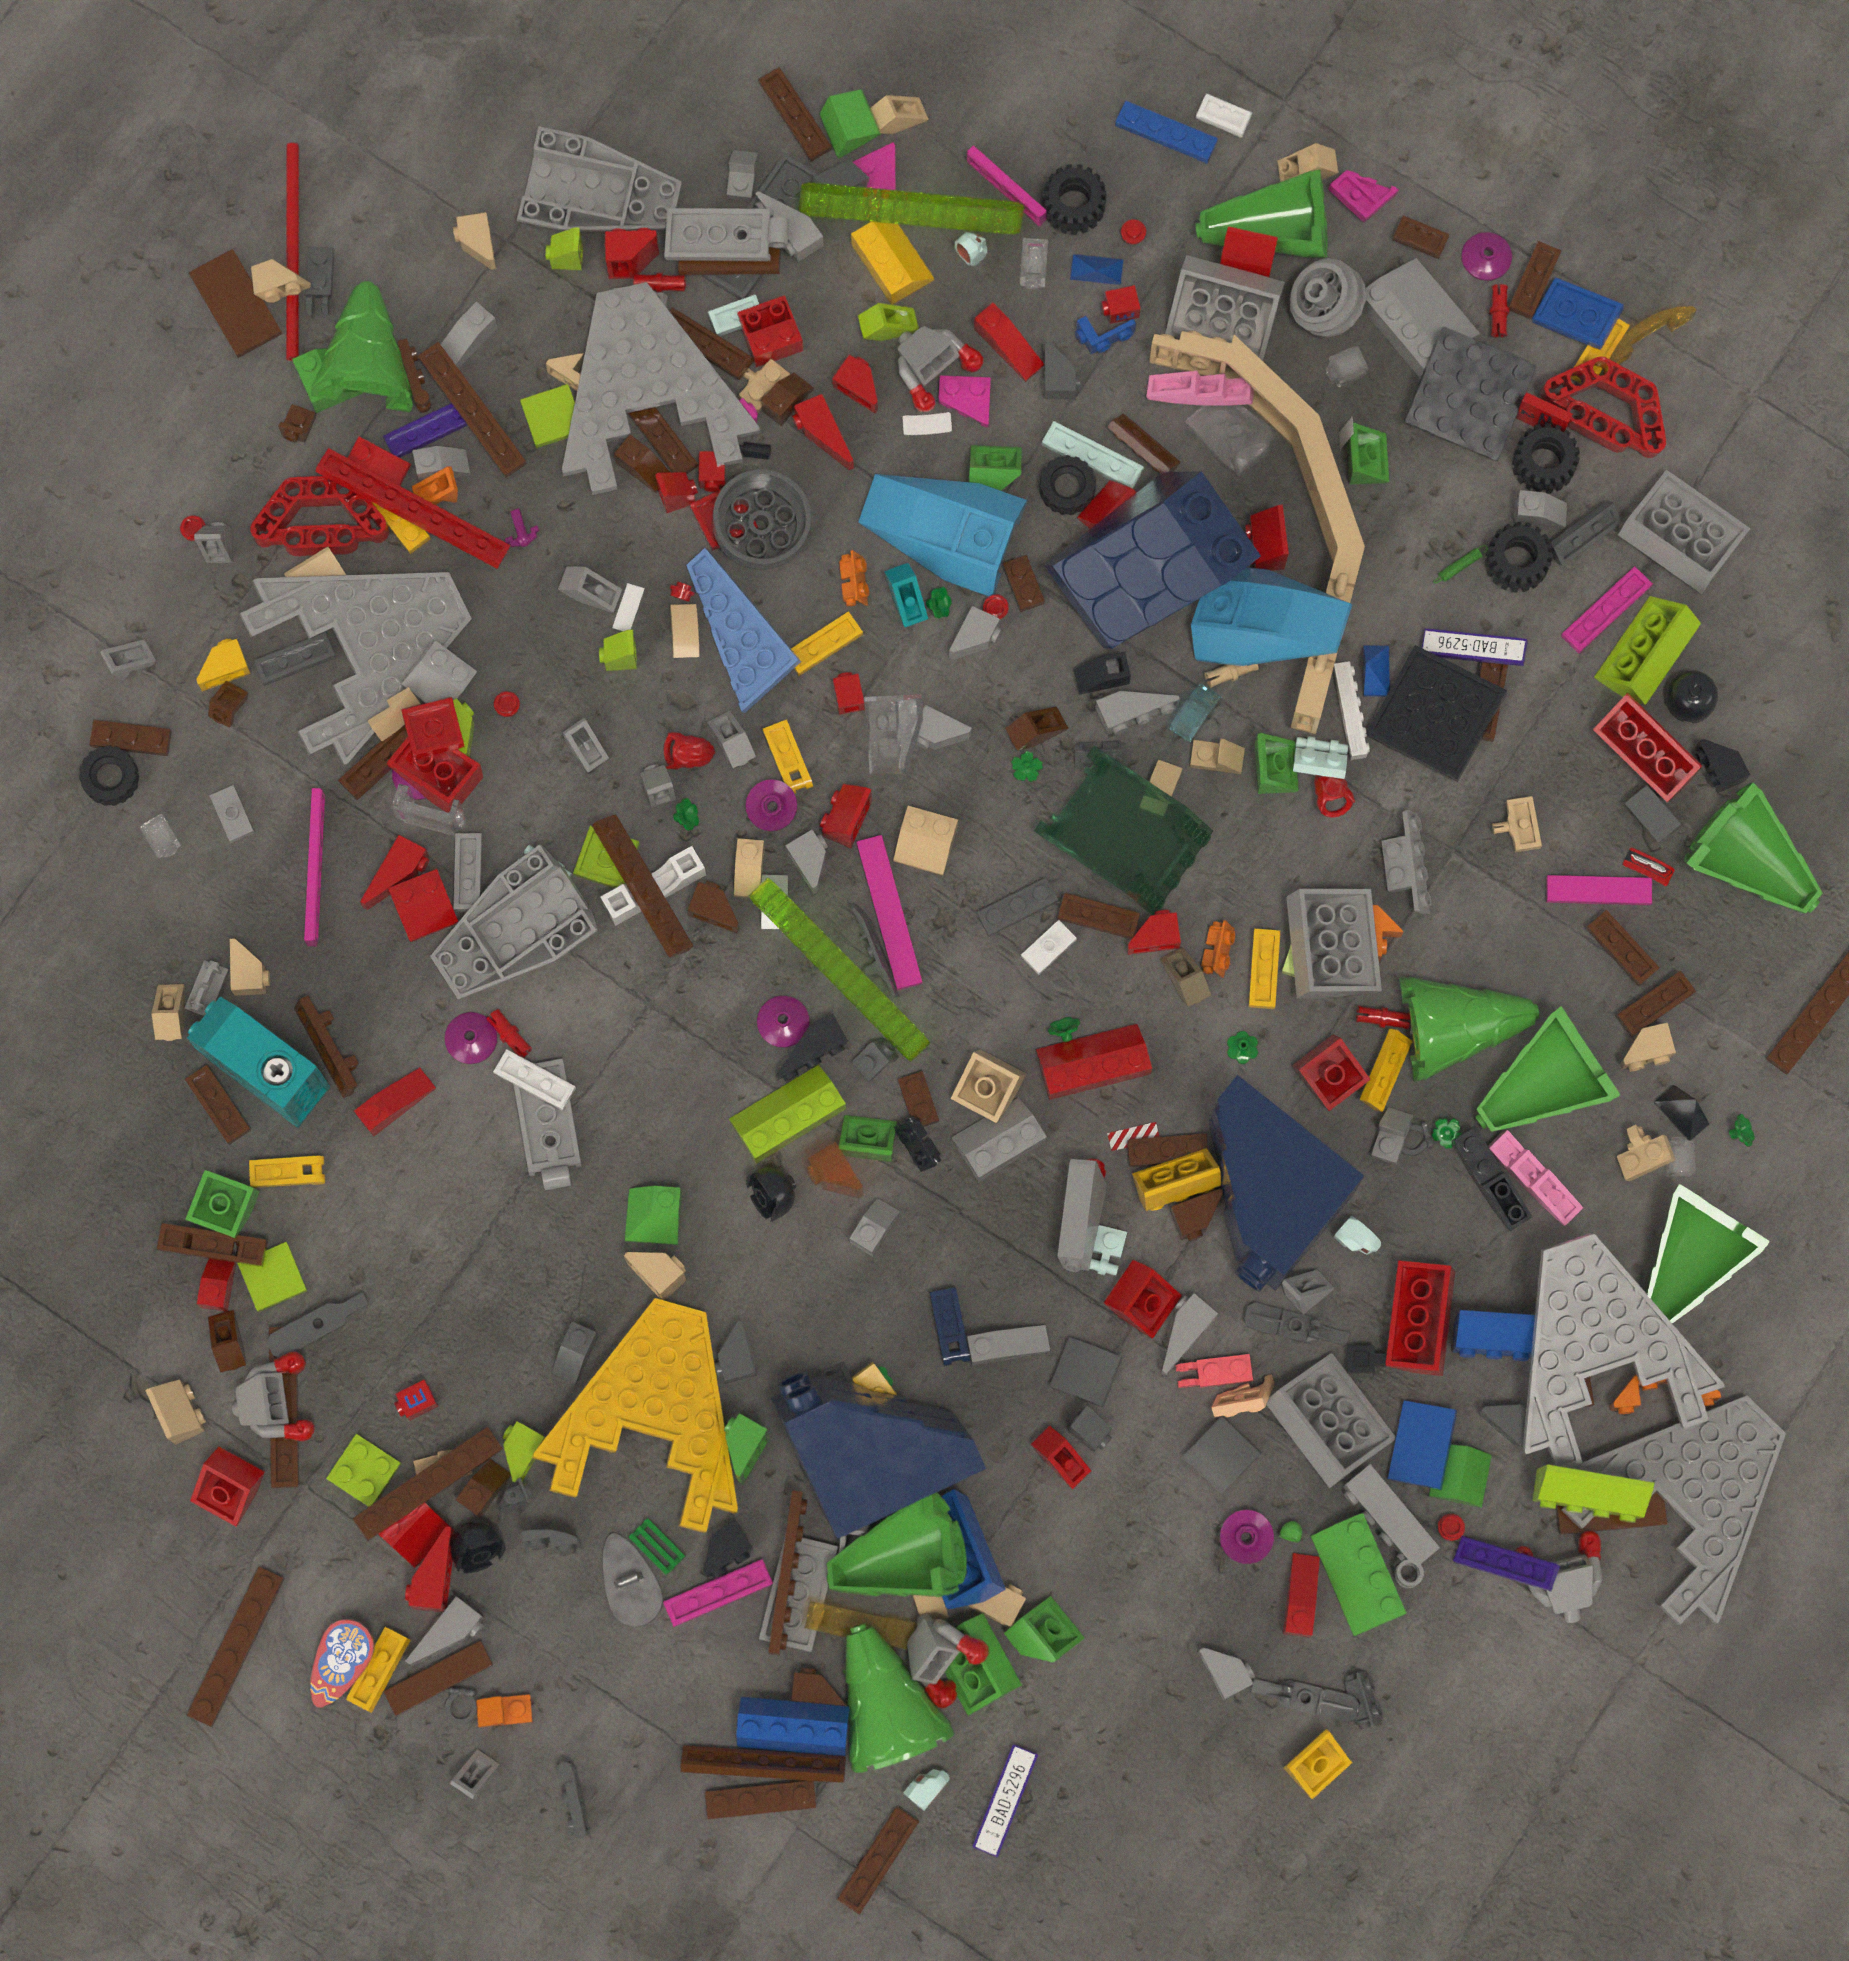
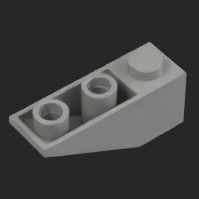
M759 191L755 193L756 204L754 205L756 209H771L774 212L773 217H783L789 220L788 246L784 249L790 257L794 255L799 262L824 246L823 236L809 216Z
M1118 691L1096 700L1095 709L1107 735L1112 733L1119 735L1126 732L1131 725L1136 723L1144 725L1150 722L1153 716L1158 714L1165 716L1173 713L1176 707L1179 706L1180 698L1177 695Z

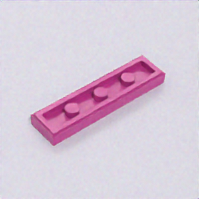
M974 145L967 151V163L1033 222L1041 226L1046 221L1047 210Z
M1634 566L1561 634V637L1580 654L1649 590L1653 584Z
M1547 875L1546 903L1651 905L1652 878Z
M763 1559L668 1599L663 1603L673 1627H676L773 1585V1582Z

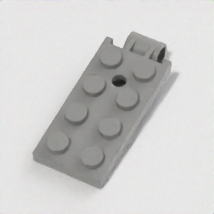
M667 208L664 257L666 260L771 261L769 246L773 248H785L788 246L789 220L783 217H773L774 212L771 209ZM746 232L747 236L745 239L740 240L738 239V234Z
M563 1059L535 1063V1065L567 1082ZM514 1085L529 1176H535L536 1172H541L545 1190L571 1186L568 1167L576 1165L579 1168L582 1167L570 1099L562 1111ZM550 1136L556 1140L552 1146H548L545 1142Z

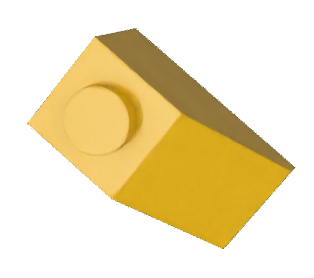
M225 639L217 644L218 646L212 647L196 679L201 691L251 674L237 639Z

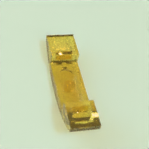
M1695 307L1671 308L1644 319L1621 339L1614 349L1610 360L1619 365L1627 361L1634 351L1632 345L1665 324L1671 332L1675 331L1693 319L1696 313Z
M809 1601L804 1628L846 1638V1634L851 1633V1627L866 1623V1626L872 1625L891 1647L908 1650L907 1643L913 1634L915 1623Z

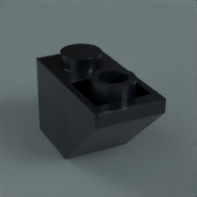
M1125 651L1100 656L1074 669L1079 695L1130 684L1131 674Z
M1706 739L1700 740L1696 745L1695 757L1701 765H1704L1707 771V781L1712 788L1715 787L1717 793L1745 782L1750 776L1739 751Z
M736 1520L712 1534L703 1570L707 1578L712 1576L716 1579L728 1571L726 1567L731 1563L736 1562L738 1565L751 1557L749 1552L753 1548Z

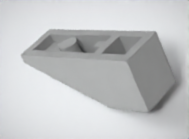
M476 301L457 321L443 340L441 346L458 369L498 329L495 317Z
M215 522L211 523V526H203L195 533L194 539L206 563H232L233 532L230 526H226L225 523Z
M1195 1293L1190 1298L1185 1295L1175 1307L1179 1311L1174 1319L1161 1371L1164 1377L1218 1316V1313Z
M1045 1325L967 1336L972 1367L1050 1352Z
M456 1596L405 1662L414 1666L468 1640L470 1636L474 1638L484 1625L481 1622L484 1618Z

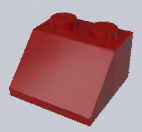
M1110 480L1079 514L1077 519L1091 529L1137 492L1131 487Z
M1277 505L1251 515L1249 523L1245 525V534L1261 555L1252 563L1253 568L1271 571L1285 570L1289 555L1283 505Z
M843 784L840 791L836 790L830 802L833 805L830 814H824L820 827L823 828V837L851 849L872 804V789Z
M437 869L388 888L410 942L458 923Z
M1334 1034L1292 1065L1307 1088L1328 1111L1332 1110L1371 1080L1343 1040Z
M1132 1260L1104 1301V1304L1118 1317L1153 1339L1182 1295L1154 1269Z
M218 1446L204 1462L190 1501L237 1527L258 1492L265 1472Z
M424 1503L378 1535L416 1568L427 1556L444 1528L450 1526Z

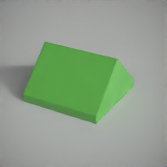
M861 89L829 96L819 113L836 156L839 159L881 135L865 94Z
M1353 423V435L1347 441L1349 485L1388 483L1389 468L1386 433Z
M1264 733L1257 734L1255 755L1258 794L1298 792L1297 772H1293L1296 750L1295 741Z
M845 1115L839 1143V1156L892 1162L896 1133L894 1126L897 1125V1121Z
M1451 1445L1442 1490L1430 1488L1428 1497L1482 1508L1492 1455L1469 1446Z

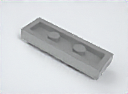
M455 833L454 911L467 912L481 896L482 833Z

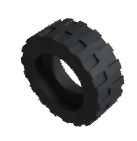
M1076 456L1056 457L1055 460H1051L1048 463L1047 467H1044L1040 476L1039 491L1041 499L1044 500V504L1047 507L1051 508V511L1058 512L1060 515H1075L1077 512H1082L1095 496L1096 477L1093 474L1094 471L1085 460L1082 461ZM1063 474L1076 476L1080 481L1079 492L1072 497L1060 495L1055 488L1057 478Z
M98 747L95 751L89 752V755L83 759L82 766L79 769V780L82 788L93 801L105 806H115L118 803L126 802L129 797L131 798L134 795V791L138 788L139 770L132 757L126 751H122L119 747ZM105 764H115L121 769L122 779L115 787L105 788L97 781V772Z

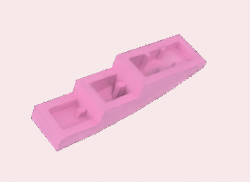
M1198 371L1149 375L1146 397L1148 400L1176 404L1245 405L1253 404L1254 389L1243 378L1227 379L1225 374L1200 376Z
M1503 1130L1488 1145L1497 1161L1563 1226H1566L1583 1209L1582 1205L1549 1169H1545L1528 1149H1524L1508 1130Z

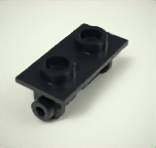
M912 1115L904 1123L894 1126L900 1141L905 1145L913 1162L921 1172L937 1166V1163L941 1161L939 1157L941 1153L937 1150L931 1138L923 1142L922 1138L928 1133L919 1118L916 1119Z

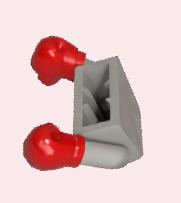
M924 326L913 334L904 332L899 338V343L901 344L897 349L900 354L898 359L899 374L910 390L909 393L912 396L915 408L920 412H929L936 405L934 396L930 392H926L923 386L929 383L954 360L959 358L961 360V368L970 373L979 371L983 365L981 353L969 347L967 343L964 344L948 329L932 330Z
M297 1351L288 1352L274 1359V1362L256 1366L250 1370L244 1383L236 1388L237 1402L232 1406V1411L235 1416L239 1417L241 1425H250L251 1431L263 1438L285 1437V1439L303 1442L312 1437L315 1432V1425L312 1421L302 1419L296 1421V1423L287 1424L289 1421L282 1374L289 1372L293 1375H298L305 1369L306 1361Z
M1586 1530L1579 1536L1578 1551L1581 1556L1552 1562L1558 1564L1560 1568L1551 1592L1528 1585L1532 1595L1545 1607H1551L1555 1614L1564 1613L1565 1621L1568 1623L1578 1622L1581 1619L1579 1609L1592 1605V1597L1596 1595L1603 1580L1600 1566L1601 1539L1592 1530ZM1520 1546L1515 1550V1552L1534 1557L1533 1552L1527 1546Z
M921 1615L916 1620L918 1627L907 1643L912 1680L920 1681L926 1687L925 1691L934 1705L938 1708H947L957 1699L956 1684L952 1680L942 1681L940 1677L960 1651L966 1656L970 1664L978 1665L987 1659L989 1647L985 1641L971 1637L968 1634H962L942 1619L935 1620L930 1615Z

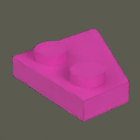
M890 143L853 161L869 177L865 195L873 209L896 198L894 143Z
M1349 170L1341 174L1328 188L1363 223L1395 197L1398 189L1394 186H1391L1390 189L1376 184L1377 180L1361 177L1358 173Z
M940 376L939 404L949 409H955L958 414L966 418L970 417L980 422L983 427H989L991 378Z

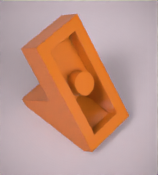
M447 466L413 485V493L434 505L442 501L457 502L458 489L452 466Z
M1373 905L1378 960L1380 962L1382 955H1386L1387 939H1382V937L1400 938L1403 930L1378 905Z
M531 1695L497 1696L476 1700L479 1728L533 1722Z

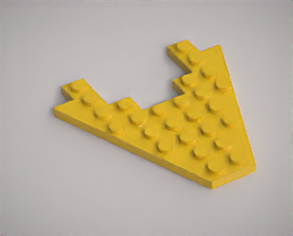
M654 1298L533 1453L532 1458L556 1465L549 1491L576 1498L589 1447L615 1453L621 1430L625 1428L672 1441L666 1467L692 1474L679 1526L705 1533L707 1532L712 1508L734 1514L737 1512L738 1505L726 1432L724 1431L725 1426L706 1312Z

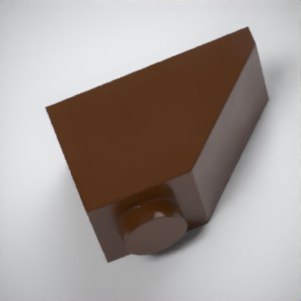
M794 372L778 381L761 400L762 412L782 426L794 413V405L803 402L814 390V387Z
M629 435L614 453L616 464L654 493L658 491L655 474L670 472L648 447L632 435Z
M1056 706L1026 712L1005 729L1010 736L1012 744L1018 751L1033 748L1069 728Z
M706 881L705 884L698 882L687 910L689 917L738 934L739 924L724 891L716 883Z
M1222 1189L1171 1206L1170 1212L1181 1240L1188 1238L1190 1242L1204 1236L1203 1232H1206L1223 1195Z
M234 1310L208 1317L211 1349L220 1373L246 1366L245 1350Z
M489 1459L470 1479L456 1498V1501L481 1518L507 1483L511 1473Z
M801 1668L800 1673L794 1672L792 1701L846 1706L823 1676L816 1674V1669Z

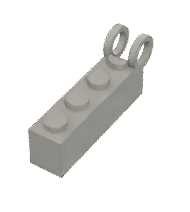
M1370 1464L1343 1487L1346 1490L1344 1496L1353 1506L1357 1504L1362 1509L1369 1526L1375 1525L1381 1532L1378 1535L1381 1541L1388 1548L1392 1546L1398 1553L1396 1558L1400 1564L1394 1571L1395 1581L1400 1587L1410 1589L1418 1585L1423 1579L1424 1570L1421 1564L1440 1547ZM1403 1566H1411L1416 1570L1417 1578L1414 1582H1407L1402 1578L1401 1569Z

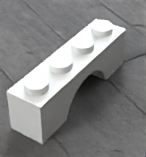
M690 846L669 858L661 868L652 873V876L666 898L706 876V872L695 850ZM622 884L601 896L602 904L615 926L641 912L626 884Z

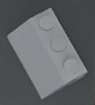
M1018 1097L1011 1102L998 1123L985 1117L951 1137L979 1183L1045 1144L1047 1136L1034 1115Z

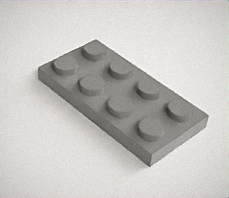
M785 1538L759 1640L770 1642ZM802 1538V1542L796 1543L795 1552L800 1553L798 1569L792 1570L791 1579L796 1580L794 1596H789L787 1606L792 1607L790 1623H785L783 1633L788 1634L787 1647L812 1653L829 1586L827 1582V1563L836 1556L838 1546Z

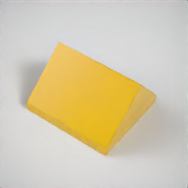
M1326 1729L1283 1768L1304 1792L1313 1799L1352 1762Z

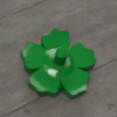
M1026 751L1025 754H1021V759L1014 757L1011 761L1013 770H1016L1013 775L1016 780L1025 781L1027 777L1029 782L1036 781L1039 776L1037 771L1043 769V762L1039 761L1038 758L1033 759V752Z
M1439 1118L1435 1122L1437 1128H1434L1432 1137L1434 1141H1440V1145L1446 1149L1452 1148V1139L1462 1134L1459 1131L1461 1128L1459 1120L1453 1118L1448 1123L1447 1118Z

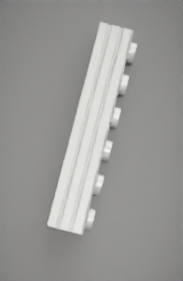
M1350 661L1336 663L1333 667V674L1350 760L1366 758L1370 749L1369 744L1365 742V737H1367L1366 728L1362 727L1364 718L1363 713L1359 711V706H1361L1360 698L1356 696V691H1358L1357 682L1353 681V676L1355 675L1354 667L1350 665Z

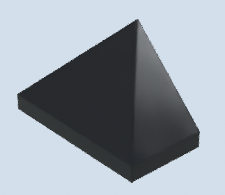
M1675 1085L1654 1102L1689 1142L1709 1125L1697 1100Z

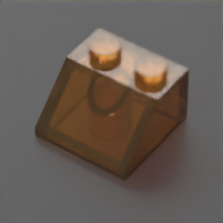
M836 1142L808 1158L809 1166L807 1167V1173L815 1186L820 1184L823 1190L855 1198L864 1196L862 1184Z

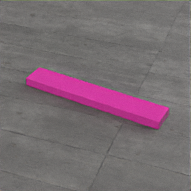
M312 788L304 935V941L307 946L317 947L319 937L325 794L321 788Z
M882 835L857 841V847L897 991L921 985L920 971Z

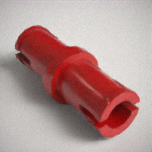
M657 273V275L634 274L633 284L647 282L652 290L663 293V291L685 292L686 276L663 275V273Z
M1498 284L1492 286V307L1489 308V314L1492 315L1491 336L1499 338V333L1501 338L1507 336V315L1510 313V308L1507 307L1508 286L1505 284H1500V294Z
M1358 1005L1356 1013L1367 1014V1016L1356 1015V1022L1377 1024L1379 1028L1391 1026L1409 1029L1410 1022L1399 1020H1411L1409 1012L1390 1011L1387 1007L1376 1009Z
M500 1009L493 1011L487 1017V1022L500 1035V1040L503 1043H507L515 1054L524 1058L529 1054L528 1052L532 1051V1047L518 1033L519 1029L517 1026H512Z

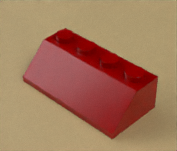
M1629 693L1593 729L1666 802L1677 796L1702 768V765Z
M1138 1024L1036 1049L1049 1100L1151 1075L1152 1071L1147 1047Z
M1398 1260L1385 1366L1416 1374L1443 1376L1456 1272L1452 1266Z

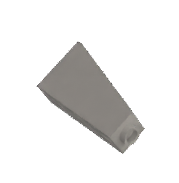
M1070 1159L1057 1257L1062 1267L1071 1272L1089 1271L1107 1189V1184L1096 1161Z

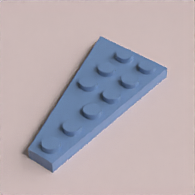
M704 548L686 566L703 604V611L709 620L712 628L711 632L721 659L727 668L732 688L738 697L741 712L746 713L802 661L712 553Z

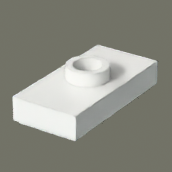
M1209 94L1205 95L1196 114V119L1241 138L1252 117V112Z
M1058 920L1023 952L1021 957L1040 975L1077 938Z

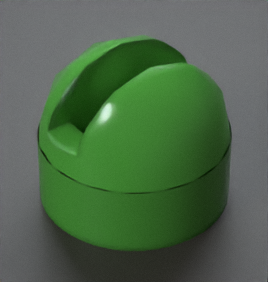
M1289 1521L1281 1528L1279 1537L1291 1542L1300 1543L1302 1528L1296 1521Z

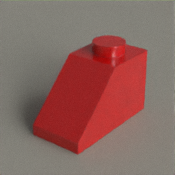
M849 354L832 378L833 388L871 412L876 413L878 410V400L871 368L861 357L854 358Z
M360 436L348 456V459L401 486L412 465Z
M686 472L655 474L658 492L666 513L690 506L691 503L695 502L694 495L698 494L694 480H688Z
M1170 910L1156 911L1155 915H1151L1129 942L1127 954L1179 949L1181 940L1177 912L1170 913Z
M208 1259L200 1281L197 1305L203 1309L228 1312L236 1263Z
M1051 1426L1031 1443L1040 1457L1071 1489H1074L1091 1472V1469L1067 1439Z

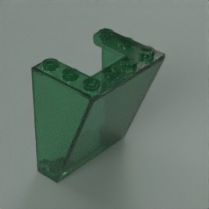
M1093 746L1087 757L1094 763L1091 769L1088 767L1084 769V772L1087 774L1085 780L1059 816L1052 814L1050 818L1053 820V823L1047 825L1040 821L1034 832L1149 914L1155 915L1154 913L1161 910L1169 893L1179 885L1181 876L1186 869L1194 864L1198 852L1208 844L1213 830L1188 807Z

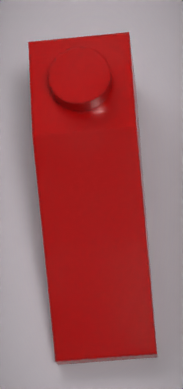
M993 302L974 318V330L1025 382L1044 367L1042 360L1012 321Z
M823 394L794 405L795 415L792 416L797 430L802 429L805 437L848 470L854 469L853 458Z
M398 835L360 901L362 907L369 910L391 895L388 888L417 877L419 872L423 873L430 860L427 850Z
M419 1067L372 1096L355 1109L354 1112L374 1137L434 1091L436 1087Z
M1296 1553L1292 1555L1283 1634L1307 1638L1313 1635L1320 1557Z

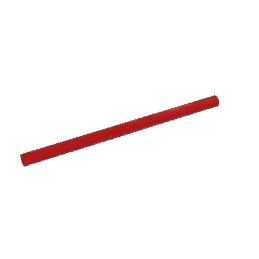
M288 143L286 145V267L299 275V144ZM299 294L286 296V359L288 361H293V358L299 356Z

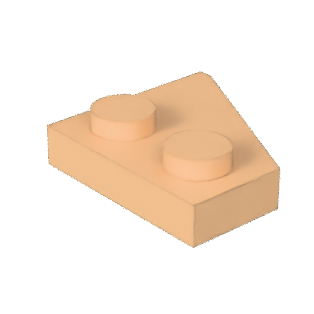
M1272 1374L1265 1376L1264 1383L1256 1387L1250 1388L1249 1383L1234 1390L1217 1395L1212 1405L1214 1416L1224 1415L1225 1417H1231L1239 1412H1258L1265 1408L1275 1385Z

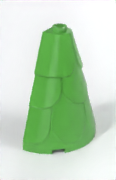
M1321 170L1308 171L1278 184H1272L1245 196L1240 195L1201 211L1200 222L1196 223L1197 237L1202 238L1203 243L1224 247L1226 232L1229 226L1278 237L1275 253L1307 258H1326L1328 254V234Z
M361 282L352 290L335 325L336 331L324 354L325 358L312 385V396L337 400L342 391L347 389L388 396L386 398V409L411 412L413 407L412 391L402 363L401 353L393 335V324L380 289L372 282Z
M1753 782L1749 783L1737 791L1736 794L1739 796L1737 799H1728L1704 825L1689 847L1693 852L1691 855L1689 853L1685 855L1684 862L1695 871L1725 881L1736 888L1760 896V899L1800 913H1810L1820 903L1818 898L1822 895V891L1802 854L1797 852L1786 829L1779 822L1762 790Z
M1411 976L1399 978L1403 1004H1409L1416 1054L1410 1056L1414 1082L1427 1080L1459 1062L1466 1061L1488 1047L1494 1048L1535 1025V1021L1539 1019L1538 1006L1533 1004L1531 999L1489 989L1481 991L1452 983L1444 984Z
M1561 1006L1550 1014L1530 1043L1526 1044L1507 1072H1503L1477 1107L1476 1110L1479 1114L1475 1117L1483 1129L1488 1127L1492 1132L1535 1123L1541 1118L1570 1113L1572 1110L1610 1102L1620 1096V1093Z
M1678 1184L1672 1194L1664 1231L1661 1233L1655 1265L1650 1270L1646 1294L1669 1321L1673 1323L1704 1301V1297L1730 1279L1732 1274L1763 1252L1770 1241L1706 1202L1681 1184Z
M934 1493L898 1510L865 1536L861 1535L827 1563L829 1589L841 1593L869 1596L887 1594L905 1597L908 1595L941 1597L956 1593L959 1590L958 1585L964 1583L967 1558L961 1529L957 1520L952 1521L947 1513L950 1510L948 1504L938 1493Z
M866 1623L851 1627V1633L846 1634L845 1682L848 1684L849 1762L851 1763L852 1771L854 1773L868 1771L867 1767L871 1765L876 1770L907 1760L936 1747L937 1740L942 1739L945 1742L953 1737L955 1733L948 1718L933 1704L930 1697L926 1694L924 1687L917 1680H912L911 1673L902 1664L903 1660L872 1625L866 1626Z

